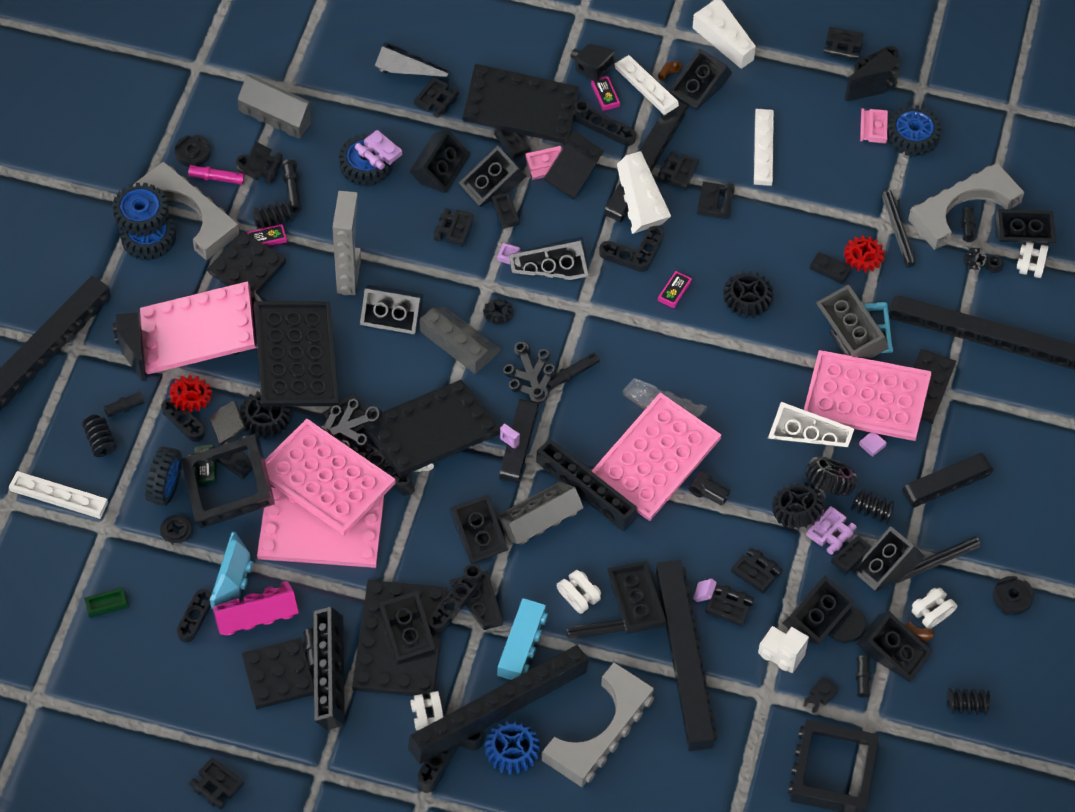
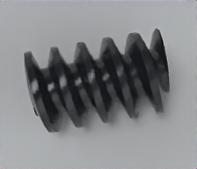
M281 200V206L278 202H274V208L271 204H267V209L261 205L259 211L256 207L252 210L257 230L258 225L265 229V223L272 227V221L279 225V219L285 224L287 217L293 222L291 207L285 200Z
M96 414L90 415L83 420L82 427L87 435L94 456L104 457L112 453L116 449V444L109 430L107 420L102 417L100 418Z
M862 489L857 493L851 511L857 507V513L860 514L864 509V516L867 517L870 513L871 519L879 516V522L886 518V525H888L894 510V501L887 505V498L880 502L879 495L872 499V492L865 496V489Z
M948 688L946 696L947 708H950L951 714H954L956 708H958L960 714L966 709L968 715H970L972 709H974L976 715H979L980 709H982L984 715H987L990 708V690L985 694V691L981 689L977 694L976 689H972L969 694L968 689H963L961 694L959 688H956L954 693L951 688Z

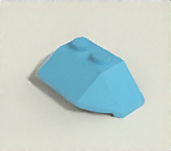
M233 531L210 598L211 609L219 604L239 598L242 590H245L247 587V573L252 571L253 561L250 560V553L237 533Z

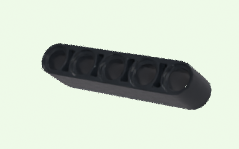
M519 399L512 424V429L520 434L519 445L516 448H512L507 444L499 480L519 483L539 402Z
M979 453L908 483L902 488V493L911 507H918L988 477L993 472V468L985 455Z

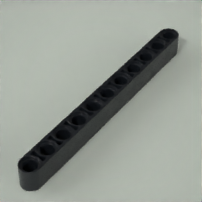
M895 296L892 299L888 315L893 320L1075 370V344L903 296Z

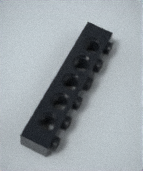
M547 440L537 450V464L560 482L575 487L580 498L622 531H625L636 520L637 506L553 440Z
M331 606L313 611L314 721L326 730L345 726L343 616Z

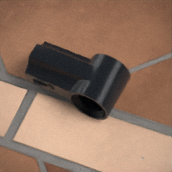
M699 472L688 487L694 496L699 498L704 496L721 506L725 504L730 495L729 489L714 482L712 477L705 472Z

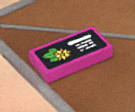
M608 76L601 78L597 83L591 80L592 88L603 111L620 107V102Z
M282 224L246 232L267 247L287 242Z
M675 271L659 295L658 301L671 308H675L691 284L692 278Z

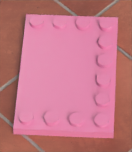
M248 281L140 308L144 366L147 374L257 348L251 291Z
M819 350L804 410L856 430L916 441L931 371Z
M659 393L595 466L592 472L637 506V513L651 521L721 439V434L662 393Z
M308 419L265 459L272 486L342 535H345L396 483L392 476Z
M272 488L275 504L265 507L263 511L257 553L258 559L376 568L384 496L345 535H342L280 490Z

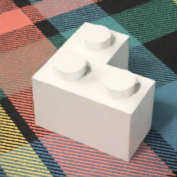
M772 626L761 641L758 653L765 660L776 663L782 670L793 673L805 656L809 637L793 627L785 634Z

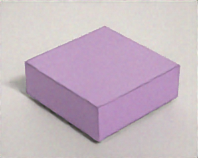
M503 243L498 253L497 261L510 264L508 255L520 252L521 248Z
M506 424L500 428V439L512 448H516L519 445L520 434Z
M871 432L859 442V446L872 457L886 447L887 444L878 434Z
M708 579L698 582L693 599L696 602L711 599L716 581Z

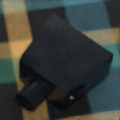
M588 44L582 51L573 49L571 59L575 60L577 72L597 83L615 65V50Z

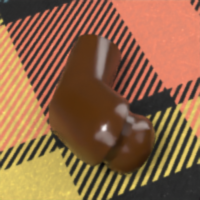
M679 61L667 62L657 75L658 78L665 80L668 74L678 73L682 69V63Z
M911 621L905 624L921 641H929L934 637L932 629L916 628Z

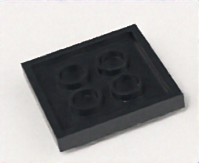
M242 231L207 268V271L227 286L248 281L251 294L254 291L259 293L286 263V258Z
M301 638L242 653L256 709L314 695V684Z

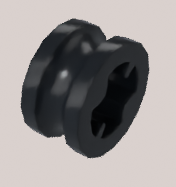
M241 155L236 159L239 172L242 173L244 168L243 162L247 161L249 155Z

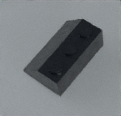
M448 129L433 133L409 172L420 184L446 193L470 153Z
M998 209L995 218L996 238L1000 242L1056 243L1053 211Z
M368 285L364 291L360 325L415 335L421 315L424 294Z
M825 575L782 624L789 630L791 627L807 635L809 637L808 641L819 645L855 602Z

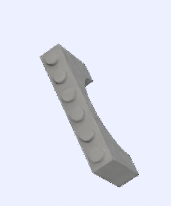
M162 162L136 182L140 183L141 186H143V183H148V187L151 184L155 185V189L158 187L165 194L167 201L183 203L197 212L202 219V227L196 237L193 238L194 250L205 260L211 258L239 235V224L236 219L230 218L221 207L218 208L196 186L193 187L184 176L176 173L172 166Z
M996 163L992 166H987L977 174H972L964 181L957 182L953 187L944 189L940 194L929 197L920 205H914L910 210L908 221L930 246L936 250L950 241L952 231L947 225L946 215L954 206L968 200L982 199L995 202L1004 209L1010 210L1021 204L1024 191Z
M338 191L333 221L337 294L356 295L361 263V248H355L358 208L357 192Z
M614 662L602 676L601 686L611 695L616 709L615 716L609 727L599 736L585 742L572 743L554 737L542 751L543 762L581 787L586 782L590 783L596 769L598 767L601 768L607 761L606 756L610 751L613 753L617 749L618 741L621 737L625 738L628 735L632 723L639 721L643 714V709L645 707L648 708L654 700L653 687Z

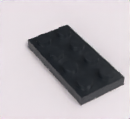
M920 349L913 368L931 371L921 420L933 424L957 361L924 349Z
M646 561L607 568V574L626 633L630 634L666 627V620Z

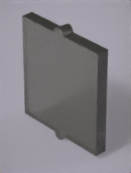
M235 400L224 407H220L219 411L210 416L218 442L221 445L231 438H235V435L246 428Z

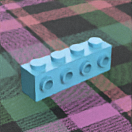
M522 599L498 664L497 676L513 680L529 671V658L533 659L536 650L534 647L535 641L539 642L542 634L540 627L545 625L547 621L546 605Z

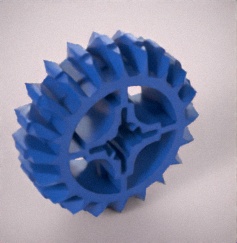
M506 720L505 726L499 723L497 729H491V734H488L486 737L485 755L488 756V762L493 763L494 769L500 767L501 773L508 770L509 775L512 774V771H516L519 775L520 769L526 772L528 766H534V761L538 760V754L540 753V740L537 739L536 732H531V726L525 728L524 722L517 725L516 720L513 721V724H509ZM524 741L529 746V750L527 753L524 751V748L522 747ZM498 742L501 744V747L503 748L501 754H499L496 750V745Z

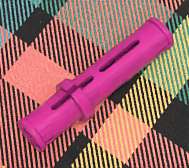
M190 165L188 172L189 177L243 185L245 178L244 173L217 170L209 166L198 167Z

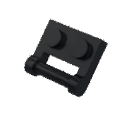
M703 181L697 215L728 219L731 213L729 208L735 186L729 183L722 185ZM719 193L725 194L721 209H717Z

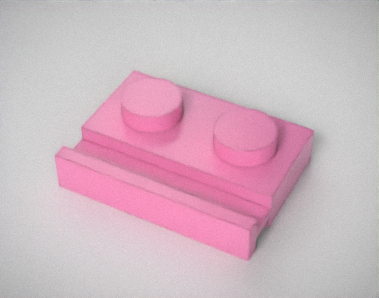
M861 110L860 141L887 142V110Z
M561 146L525 155L532 180L545 177Z

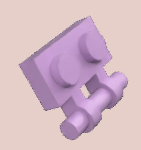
M378 130L364 139L366 146L360 143L355 146L360 156L366 157L372 166L378 167L380 170L385 167L383 161L390 165L402 156V150Z
M830 506L824 513V516H821L820 522L816 521L814 526L807 531L806 536L821 547L828 542L830 546L827 548V552L833 554L835 551L840 550L843 546L842 543L846 539H850L853 536V532L857 527L853 523H850L848 527L843 524L846 521V516ZM838 530L841 534L836 538L833 534Z

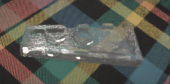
M636 378L622 392V395L643 409H646L659 393H662L698 419L707 408V406L702 404L699 406L691 403L692 400L687 398L681 399L676 397L674 393L669 391L663 392L658 390L656 386Z

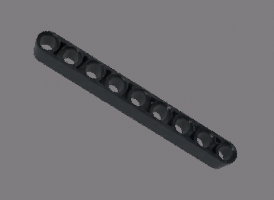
M678 101V107L665 115L661 113L639 151L642 152L650 172L653 171L685 117L688 104ZM621 182L604 210V216L619 222L624 220L629 211L627 202L624 199L625 191L624 187L621 186Z

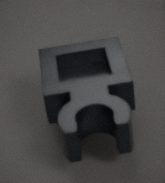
M822 677L810 690L809 694L812 696H808L805 699L803 706L806 707L809 703H813L815 706L812 708V713L818 711L820 703L826 706L838 693L839 689Z

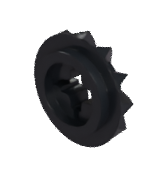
M490 299L489 303H485L483 310L485 319L496 325L507 323L513 316L512 304L508 303L506 299ZM495 307L499 310L502 309V314L498 311L495 312Z
M170 516L162 522L160 534L165 542L168 541L172 545L174 543L181 544L182 541L188 540L189 535L192 534L191 523L183 516ZM173 525L179 530V535L173 532Z

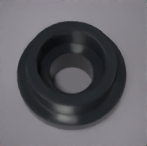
M997 255L989 256L986 259L985 268L992 273L1001 271L1003 268L1001 257Z

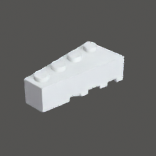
M714 0L694 14L693 29L739 68L742 69L754 60L756 46L722 0Z
M639 151L626 155L617 164L621 186L624 187L625 191L624 199L629 209L628 217L632 223L631 231L634 234L647 230L652 226L662 225L671 215L642 152Z
M781 402L767 439L848 447L854 428Z

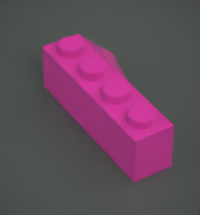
M288 581L282 582V587L273 588V586L265 588L262 594H248L242 601L234 599L212 607L220 635H232L240 629L250 630L255 628V625L262 623L264 625L272 624L280 618H293L299 612L293 589Z

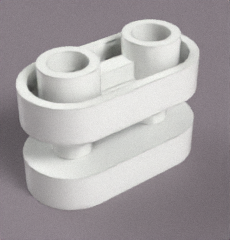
M1034 243L1022 244L1020 255H1023V258H1019L1016 269H1019V273L1027 275L1028 270L1035 271L1034 277L1041 278L1048 246L1041 244L1039 250L1033 248ZM1031 255L1038 257L1037 264L1030 263Z
M575 570L569 575L570 582L563 579L557 583V589L560 594L580 614L589 608L587 602L594 605L601 600L600 589L596 585H592L588 581L586 574L582 571Z
M933 588L925 598H919L912 604L913 609L911 612L917 618L924 616L922 624L927 629H931L949 617L956 610L957 604L952 599L944 600L947 594L942 588Z
M438 691L430 692V699L423 700L422 694L414 695V700H410L412 712L417 714V718L414 719L416 731L443 718ZM432 707L434 717L427 718L425 708Z

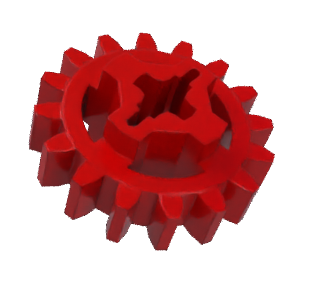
M864 235L861 236V239L855 236L854 241L849 240L848 245L845 246L844 258H846V264L851 263L850 267H856L857 272L863 269L864 273H867V269L873 272L875 267L879 268L880 263H883L885 252L882 250L883 245H877L878 240L872 241L871 236L868 239H865Z
M191 375L188 378L181 376V380L175 379L174 384H171L169 393L171 403L176 402L175 407L181 406L182 411H185L186 408L190 412L193 409L200 411V407L206 408L207 403H210L212 393L210 384H205V379L200 381L199 376H196L195 379Z

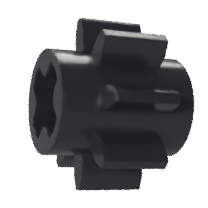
M970 247L969 251L964 253L963 263L968 265L967 269L980 270V266L986 264V255L982 253L983 249Z

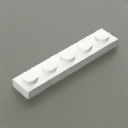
M628 55L615 63L616 70L664 115L679 106L678 101L631 56Z
M756 109L754 185L772 186L773 110Z
M18 471L9 485V490L99 519H101L108 504L106 498Z

